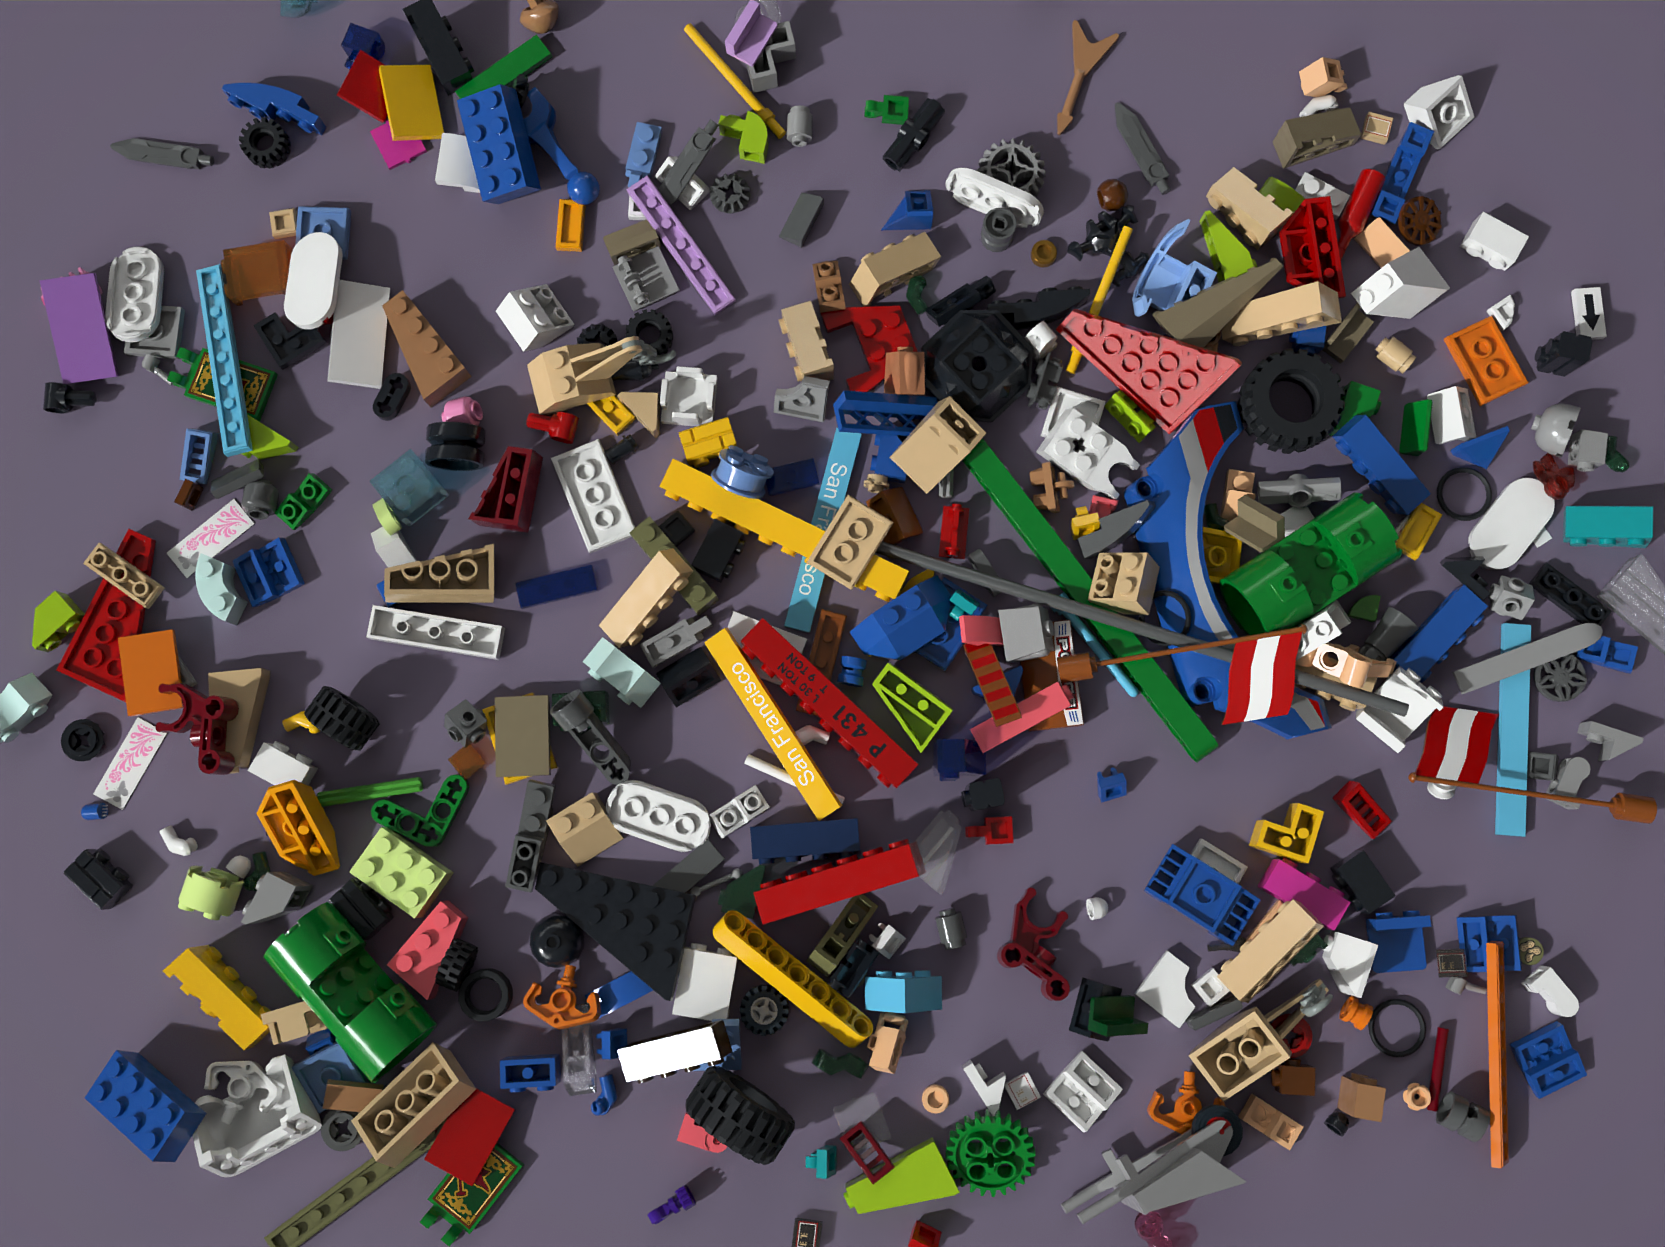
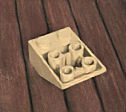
M949 396L939 401L889 458L927 494L971 452L986 432Z

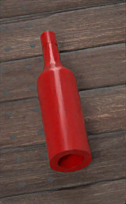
M1373 169L1361 171L1338 224L1340 229L1338 241L1340 260H1342L1350 241L1364 230L1386 179L1379 171Z

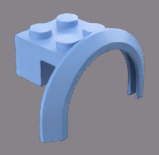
M1189 219L1169 230L1149 258L1133 293L1132 301L1135 316L1140 317L1144 315L1149 306L1159 311H1164L1173 307L1174 303L1178 301L1184 302L1197 296L1198 292L1211 287L1217 272L1197 261L1186 265L1166 254L1171 245L1185 233L1190 223Z

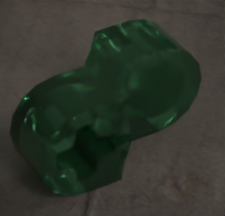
M820 1048L811 1062L829 1075L845 1070L859 1079L863 1078L869 1067L866 1061L851 1052L835 1057Z

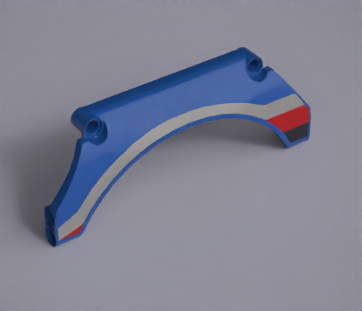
M1236 401L1209 405L1194 410L1174 437L1146 468L1148 476L1137 479L1128 485L1124 491V498L1128 507L1146 500L1154 501L1156 505L1149 517L1135 531L1140 552L1148 553L1160 567L1154 593L1168 590L1184 598L1191 612V626L1186 635L1207 642L1238 637L1226 619L1215 596L1208 575L1203 546V514L1212 476L1229 445L1244 429ZM1138 488L1142 491L1143 496L1139 493ZM1165 595L1155 598L1154 602L1161 627L1181 633L1185 626L1186 617L1180 602L1173 597ZM1235 643L1223 645V647L1234 650ZM1174 645L1167 646L1168 649L1178 648ZM1194 651L1170 654L1180 694L1189 706L1196 707L1213 702L1215 710L1226 712L1230 663ZM1294 686V696L1288 715L1250 721L1284 737L1286 740L1332 728L1324 700ZM1195 689H1197L1198 692H1199V695H1200L1199 698L1197 697V695H1196V693H1195Z

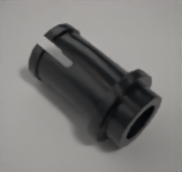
M630 434L628 436L623 435L624 439L604 451L613 465L629 453H635V449L639 447Z

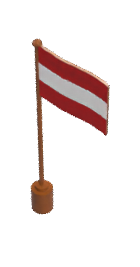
M1301 624V627L1102 661H1096L1095 656L1090 657L1089 652L1057 657L1061 684L1093 679V673L1098 672L1099 666L1235 643L1229 667L1228 704L1222 725L1288 715L1294 696L1296 656L1301 636L1307 632L1308 628L1305 624Z
M1443 707L1439 711L1436 708L1431 713L1427 723L1423 753L1415 772L1410 773L1408 776L1409 781L1412 783L1416 780L1609 807V811L1617 820L1651 824L1657 814V803L1653 797L1617 793L1611 798L1610 802L1479 784L1488 759L1491 732L1499 714L1451 707Z

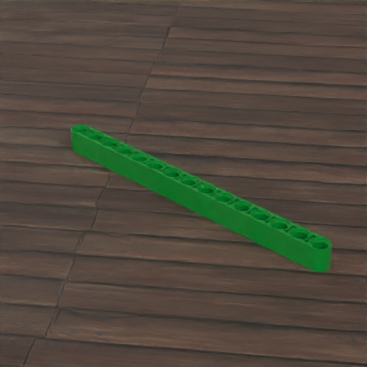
M982 438L962 461L1060 589L1071 600L1118 614L1114 610L1088 601L1092 579ZM1084 618L1114 658L1148 653L1134 633ZM1153 658L1118 663L1187 754L1196 763L1219 747L1213 735Z

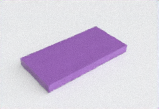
M96 273L39 280L63 384L119 377L109 330L105 322V312Z

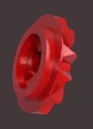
M1291 1013L1280 1015L1272 1023H1270L1274 1030L1278 1028L1284 1022V1020H1286L1291 1015ZM1303 1018L1291 1030L1300 1036L1292 1038L1290 1045L1288 1040L1283 1038L1284 1043L1292 1052L1290 1058H1297L1305 1054L1312 1043L1311 1028Z

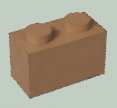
M1351 1073V1077L1342 1076L1337 1109L1355 1118L1382 1122L1386 1088L1377 1085V1080L1368 1078L1367 1075Z

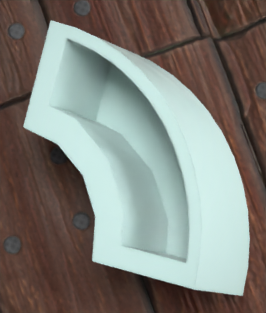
M200 553L196 565L195 578L196 587L202 602L216 617L237 626L248 602L239 596L234 587L233 577L236 569Z
M603 637L583 661V663L591 668L588 673L599 682L602 679L609 682L620 691L617 696L628 705L634 702L641 708L661 684Z
M33 673L9 682L0 694V743L3 741L9 743L19 735L21 729L48 709L47 703L51 699L52 694Z

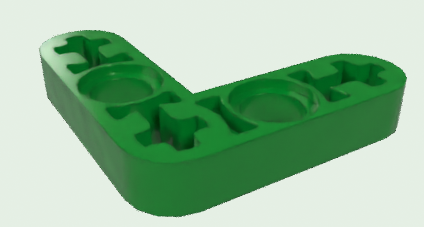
M456 774L447 777L426 818L389 800L377 801L372 806L371 816L377 823L424 846H439L444 841L468 794L469 782L464 776ZM460 780L459 785L462 787L461 792L456 791L452 797L457 799L456 803L449 799H443L445 794L450 796L453 792V788L450 786L451 782ZM442 803H447L451 808V813L447 818L443 819L438 816L437 809ZM388 805V811L398 816L396 819L388 816L381 818L380 807L385 808ZM406 816H411L415 820V826L410 831H405L402 828L401 823ZM421 828L431 831L435 828V834L438 835V838L436 840L431 839L429 842V836L422 832L418 833Z

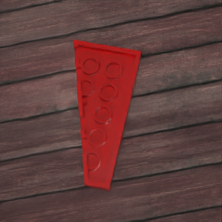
M128 529L116 553L150 577L156 540ZM103 578L56 671L126 702L118 638L142 634L145 607Z

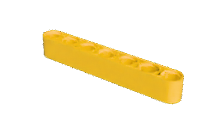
M731 910L725 913L713 928V935L721 945L845 1046L855 1048L872 1034V1021L863 1012L738 911Z

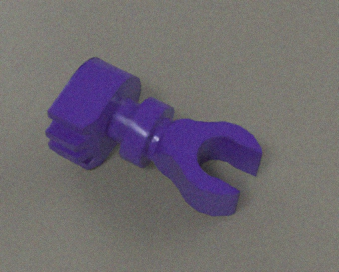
M687 1185L675 1191L676 1198L672 1196L668 1199V1203L647 1214L652 1224H658L673 1212L677 1214L681 1211V1207L687 1211L696 1205V1200Z

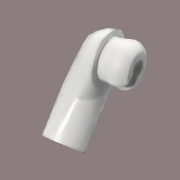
M1332 95L1315 97L1300 112L1299 116L1313 115L1323 109L1328 112L1338 108L1339 105L1336 102V98Z

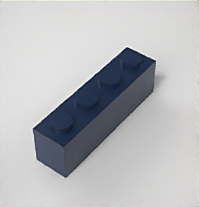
M858 818L750 827L752 859H759V864L775 863V858L785 857L786 862L802 861V855H812V860L828 859V853H839V858L855 855V851H860Z

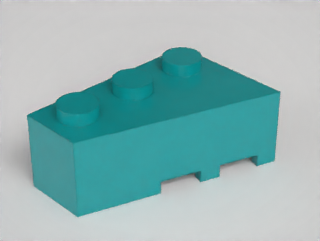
M1565 507L1563 542L1570 543V546L1581 547L1593 544L1601 547L1646 548L1653 539V507Z

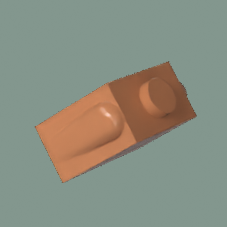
M897 347V352L886 353L884 393L925 395L924 352H913V347Z

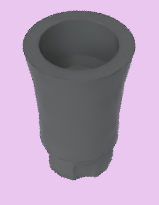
M1388 607L1382 619L1365 640V645L1358 653L1378 661L1390 659L1395 651L1415 634L1419 628L1406 615L1392 607Z

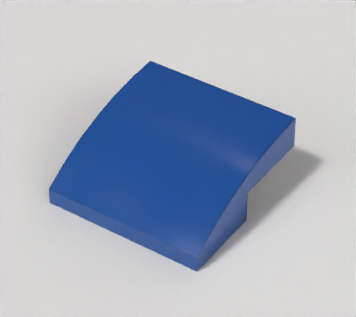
M279 537L260 549H251L232 560L252 607L275 600L305 584L285 538Z
M1517 915L1457 917L1460 954L1464 953L1463 960L1462 955H1460L1462 970L1465 959L1464 971L1466 969V972H1487L1486 943L1490 941H1503L1504 971L1522 970Z
M1558 1021L1509 1044L1525 1079L1538 1099L1587 1076L1579 1053L1572 1048L1563 1024Z

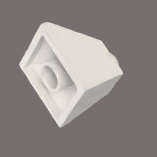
M1459 75L1421 87L1404 103L1409 122L1434 131L1430 144L1435 149H1441L1474 118L1463 77Z
M1330 931V934L1326 935L1322 943V950L1324 951L1322 957L1339 992L1362 998L1378 945L1339 932Z

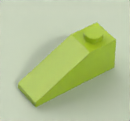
M1210 210L1205 211L1200 219V225L1214 270L1217 272L1218 283L1230 277H1238L1247 273L1248 269L1257 267L1256 261L1251 259L1250 252Z

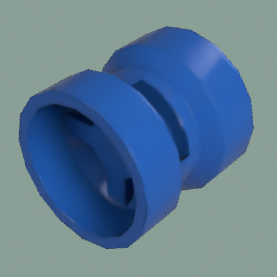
M841 656L840 665L842 666V671L838 674L837 683L863 687L864 678L862 677V672L866 669L867 660Z

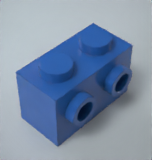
M560 1054L507 1056L500 1060V1089L510 1088V1092H524L527 1087H537V1091L553 1090L554 1086L561 1082Z

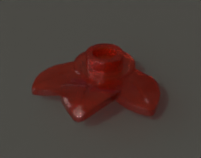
M1546 453L1540 459V462H1533L1534 473L1544 485L1545 493L1555 500L1564 498L1575 484L1574 468L1564 467L1559 469L1553 456L1549 453Z

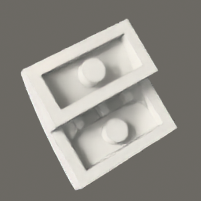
M442 132L435 177L437 185L463 187L464 191L480 193L466 136Z
M1081 1051L1056 1077L1043 1095L1082 1132H1087L1102 1111L1109 1108L1123 1089Z

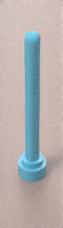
M1065 592L1059 595L1070 599ZM1050 607L1054 613L1057 611L1059 615L1063 614L1067 620H1070L1072 627L1101 661L1113 659L1077 615ZM1118 664L1105 665L1131 697L1138 695V688Z

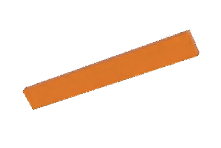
M1490 941L1486 943L1491 1167L1503 1168L1509 1163L1503 941Z

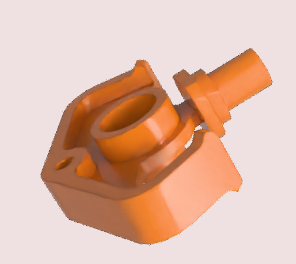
M572 965L565 966L563 978L557 981V985H560L561 988L552 993L548 1004H536V997L542 994V986L536 982L532 983L523 999L524 1007L557 1029L596 1021L601 1015L599 994L596 992H592L588 996L587 1003L590 1005V1010L587 1013H582L576 1009L577 998L572 991V988H577L574 980L576 966Z
M1184 1071V1084L1178 1090L1183 1095L1179 1096L1175 1101L1173 1112L1166 1114L1159 1112L1158 1108L1164 1103V1097L1159 1092L1154 1091L1147 1108L1148 1115L1154 1121L1180 1134H1184L1192 1129L1193 1119L1202 1109L1200 1100L1194 1096V1094H1199V1089H1196L1197 1086H1195V1072ZM1219 1096L1214 1099L1213 1105L1226 1107L1225 1102Z

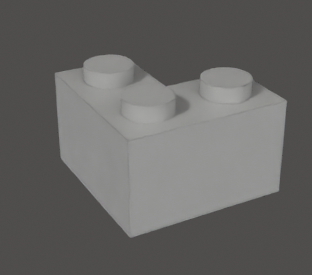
M789 21L777 24L776 31L755 65L752 67L746 64L753 93L778 87L774 64L796 58L795 41Z

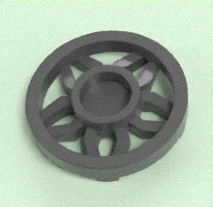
M1574 655L1563 656L1562 658L1564 659L1560 664L1555 660L1550 661L1554 665L1552 669L1548 662L1535 667V685L1539 692L1547 699L1556 702L1569 701L1576 698L1583 691L1587 683L1586 673L1583 665ZM1571 661L1569 668H1566V663ZM1544 666L1548 675L1541 679V669ZM1576 667L1578 673H1571V671L1574 670ZM1572 677L1579 679V682H1573ZM1547 680L1550 683V685H1543V683H1545ZM1570 686H1571V687H1576V686H1578L1577 689L1570 695V692H1571ZM1555 687L1558 697L1550 694L1546 689ZM1562 687L1565 688V697L1561 690Z

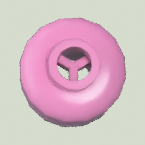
M467 396L448 401L444 406V412H442L443 422H461L479 426L483 418L480 404Z

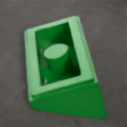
M1427 399L1405 404L1400 454L1419 456L1428 450L1432 400Z

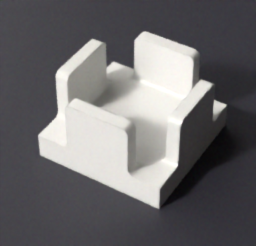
M678 366L676 372L666 371L665 379H662L660 405L662 407L661 423L700 426L713 422L717 375L704 374L702 368Z

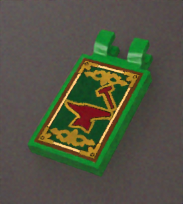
M180 347L176 357L182 359L184 363L191 364V368L187 377L170 371L167 381L173 383L174 386L186 389L184 396L217 407L208 349L202 348L199 355ZM239 360L247 415L260 422L278 374Z
M497 1143L474 1186H470L447 1173L427 1199L434 1205L421 1219L420 1223L429 1229L439 1216L444 1218L452 1226L442 1237L441 1241L450 1247L463 1230L469 1234L472 1233L524 1164Z

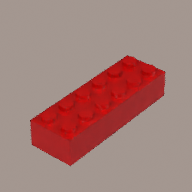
M907 838L888 844L890 850L884 851L883 847H878L863 852L864 858L858 859L856 854L837 860L838 866L833 867L832 862L812 868V874L810 875L805 870L786 876V882L784 883L779 878L760 884L761 890L753 894L762 924L925 874L926 869L917 841L909 843Z

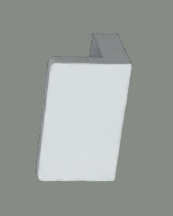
M1454 386L1427 395V399L1433 402L1431 422L1436 444H1443L1454 440L1469 441L1476 438L1467 388Z

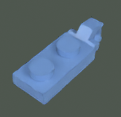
M641 122L636 123L625 168V175L629 177L628 187H631L647 175L651 178L662 135V127Z

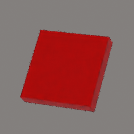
M360 50L337 96L383 123L388 114L379 67L385 64Z

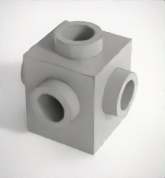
M1503 575L1497 584L1494 583L1490 587V594L1488 595L1491 610L1499 615H1508L1523 620L1535 601L1532 585L1524 583L1518 578H1509Z

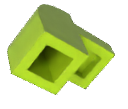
M747 111L745 120L736 115H720L718 124L720 135L741 139L739 145L740 159L765 164L769 143L764 121L751 111Z

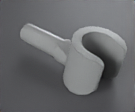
M146 354L142 361V366L149 372L161 377L169 385H173V383L167 381L168 375L157 368L160 360Z
M1451 976L1446 985L1447 989L1458 995H1461L1464 988L1481 994H1486L1487 992L1485 987L1470 984L1456 976Z

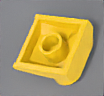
M1203 527L1204 556L1211 583L1219 584L1222 578L1239 568L1242 541L1225 531Z

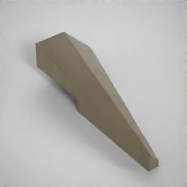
M1271 258L1270 262L1260 267H1252L1247 270V273L1238 277H1230L1198 292L1197 296L1184 302L1178 301L1174 303L1173 307L1164 311L1158 310L1152 315L1163 331L1172 339L1204 348L1267 284L1283 265L1276 258Z

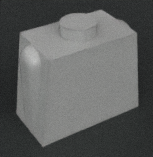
M1032 604L1013 609L998 610L1006 662L1018 663L1029 659L1045 657L1054 651L1052 636H1054V625L1049 620L1048 609L1043 608L1041 604Z

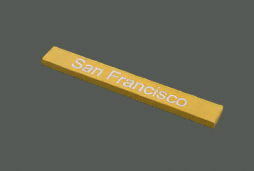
M728 627L705 641L704 643L818 821L843 806Z

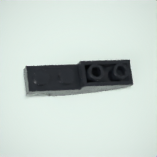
M1081 286L1069 287L1067 290H1057V288L1053 287L1045 288L1042 291H1038L1036 302H1032L1031 299H1020L1016 303L996 300L991 302V304H987L986 310H998L1008 321L1012 322V326L1016 330L1034 328L1042 321L1046 324L1052 323L1069 315L1074 309L1080 308L1087 302L1090 296V289H1083Z

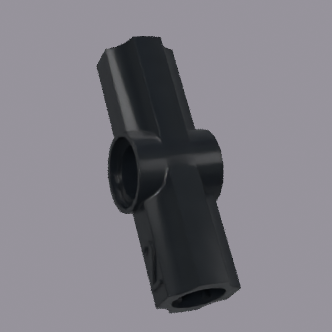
M927 98L913 118H908L901 126L896 140L883 155V160L894 171L900 172L912 155L924 147L932 129L945 114V109L938 101Z

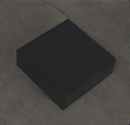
M676 511L658 526L675 547L695 532V529L679 511Z

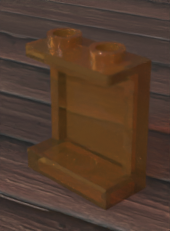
M285 240L224 249V259L221 260V266L227 279V283L224 284L226 297L237 306L243 305L242 300L278 294L285 295L292 248Z

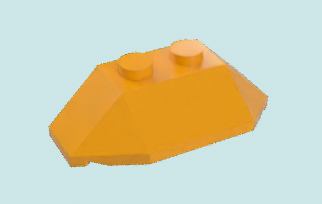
M296 780L268 787L256 814L279 856L300 868L308 870L307 872L313 876L339 869L340 863L335 831L312 787Z

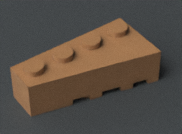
M403 290L382 305L423 400L431 408L472 377Z

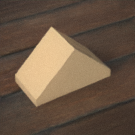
M649 392L619 393L617 395L619 400L657 438L660 431L659 394Z

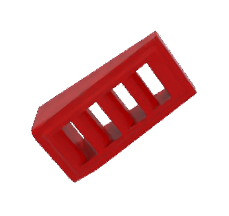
M1348 781L1332 798L1371 839H1375L1392 822L1359 782ZM1362 800L1363 803L1355 809L1354 807ZM1370 808L1371 811L1363 818L1362 815ZM1378 816L1379 819L1370 827L1368 824Z

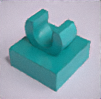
M958 589L950 598V601L956 606L949 615L958 621L964 612L972 615L980 603Z
M825 1145L817 1149V1153H811V1156H806L805 1167L816 1168V1178L827 1179L835 1175L837 1146Z

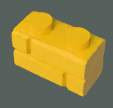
M728 417L678 432L689 466L694 465L695 468L708 465L710 463L709 460L719 457V452L722 449H728L730 445L737 446Z

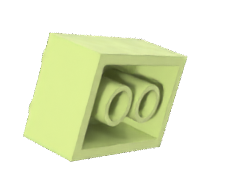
M387 827L379 829L350 870L352 875L413 918H422L454 874V872Z

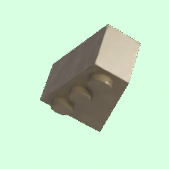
M1350 107L1344 109L1336 108L1328 112L1285 120L1273 140V145L1281 165L1285 169L1353 146L1361 136V132Z

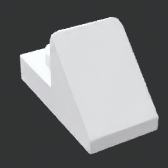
M969 1060L961 1066L992 1116H995L997 1110H999L1006 1074L1002 1072L985 1083L984 1080L988 1077L981 1065L978 1063L974 1066L972 1061Z

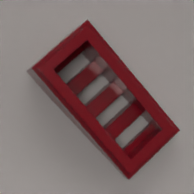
M860 1121L840 1138L873 1185L895 1168L863 1121ZM863 1133L866 1137L854 1146L852 1141ZM870 1142L872 1146L860 1155L858 1150ZM877 1151L879 1155L866 1164L864 1160ZM883 1160L885 1165L873 1174L870 1169Z

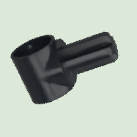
M45 383L43 410L47 412L63 414L68 413L74 406H94L97 402L96 394L93 391H73L67 384Z

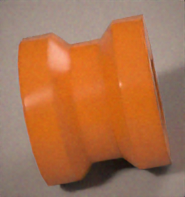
M1350 996L1341 1008L1339 1019L1344 1022H1351L1356 1029L1363 1030L1372 1017L1373 1007L1369 1004H1361L1358 998Z

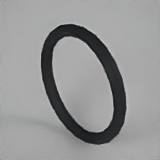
M1459 467L1448 471L1442 476L1437 487V499L1440 507L1448 516L1460 521H1470L1481 517L1488 510L1492 500V490L1488 480L1480 472L1468 467ZM1456 473L1473 474L1485 486V504L1475 514L1468 516L1456 514L1446 506L1443 500V486L1446 480Z
M1161 590L1155 592L1153 599L1165 595L1173 597L1180 602L1186 617L1185 626L1181 634L1186 635L1191 626V612L1184 598L1173 591ZM1139 615V621L1145 622V615ZM1148 638L1157 645L1171 646V644Z
M1390 999L1379 1004L1373 1010L1368 1024L1369 1035L1376 1048L1392 1057H1405L1413 1054L1421 1047L1426 1035V1023L1423 1015L1412 1003L1402 999ZM1403 1005L1412 1010L1417 1016L1420 1023V1035L1417 1042L1408 1050L1400 1052L1391 1051L1378 1041L1374 1030L1375 1019L1385 1007Z

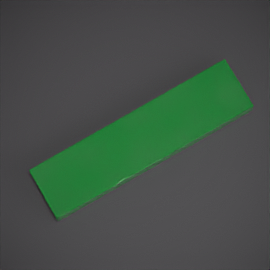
M536 34L457 89L455 93L461 99L499 84L511 87L514 79L519 74L527 76L551 59L552 55Z

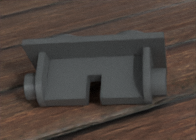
M1049 352L1043 359L1039 358L1034 373L1038 375L1035 383L1031 382L1026 397L1030 398L1028 407L1037 402L1039 408L1046 410L1052 404L1056 387L1047 384L1048 381L1055 384L1058 383L1063 365L1062 360L1059 358L1049 360L1051 354Z

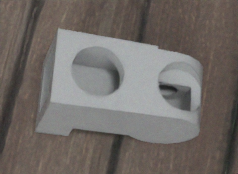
M1581 757L1562 760L1557 767L1555 780L1550 782L1546 793L1577 797L1576 794L1582 780L1590 774L1591 769L1588 761ZM1547 799L1568 810L1579 809L1581 804Z

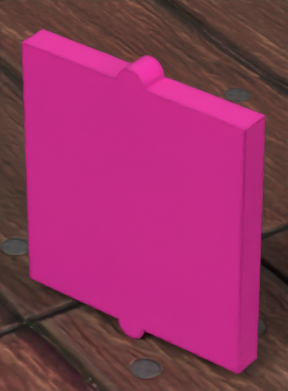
M386 120L385 124L370 131L390 170L406 162L411 163L412 159L427 152L421 140L393 141L389 120Z

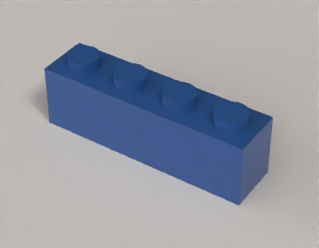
M1355 415L1332 436L1337 442V449L1342 454L1349 456L1354 462L1352 463L1353 468L1369 480L1368 485L1371 490L1384 498L1386 508L1393 514L1409 515L1431 494L1367 415Z
M1466 585L1455 588L1418 627L1419 630L1407 639L1390 657V659L1397 661L1394 671L1399 666L1405 671L1410 668L1421 678L1419 682H1424L1432 674L1430 671L1431 667L1435 663L1440 664L1448 657L1450 653L1447 650L1453 644L1456 646L1467 636L1465 631L1470 625L1474 627L1484 618L1485 615L1482 613L1488 605Z

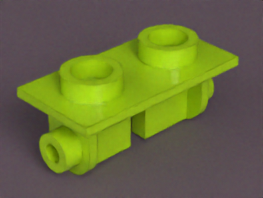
M1119 390L1108 400L1104 407L1140 443L1156 428L1153 424L1155 421L1142 409L1136 413L1134 409L1138 405L1124 392Z

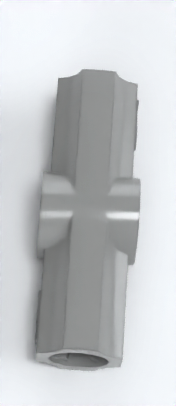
M1294 474L1287 480L1258 482V502L1261 504L1289 503L1294 508H1304L1311 502L1341 499L1340 477L1309 479L1306 475Z

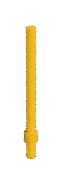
M691 23L687 24L684 28L687 35L764 121L765 125L770 128L778 139H781L786 134V131L775 120L773 112L760 103Z
M1123 226L1089 310L1091 314L1099 315L1133 231L1128 226ZM1072 345V355L1065 371L1075 374L1083 355Z

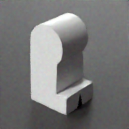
M1044 321L1037 324L1027 334L1025 340L1033 347V359L1038 362L1039 358L1043 359L1048 352L1050 353L1057 347L1055 341L1058 336Z
M1539 966L1521 982L1527 991L1539 993L1546 1000V1006L1551 1013L1564 1017H1572L1577 1013L1579 1009L1577 998L1551 967Z

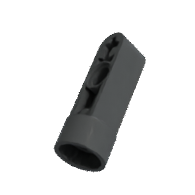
M576 689L562 697L551 708L550 714L564 731L570 732L610 783L619 785L629 778L631 760L593 712L594 706L580 689ZM604 745L608 750L600 751L596 746Z

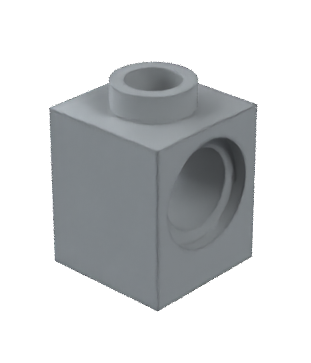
M1581 429L1571 435L1567 466L1577 467L1579 471L1591 472L1605 464L1608 433Z

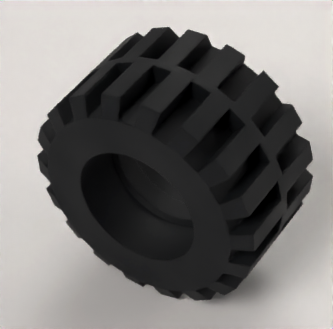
M328 686L322 687L304 712L308 721L315 727L352 750L361 751L380 725L378 719L370 711L342 692Z

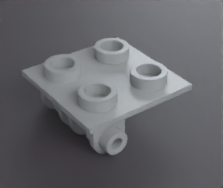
M659 246L631 259L627 255L618 258L619 263L612 267L633 312L680 291Z

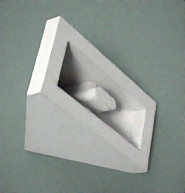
M383 527L371 533L375 550L387 567L417 561L400 530L391 536Z

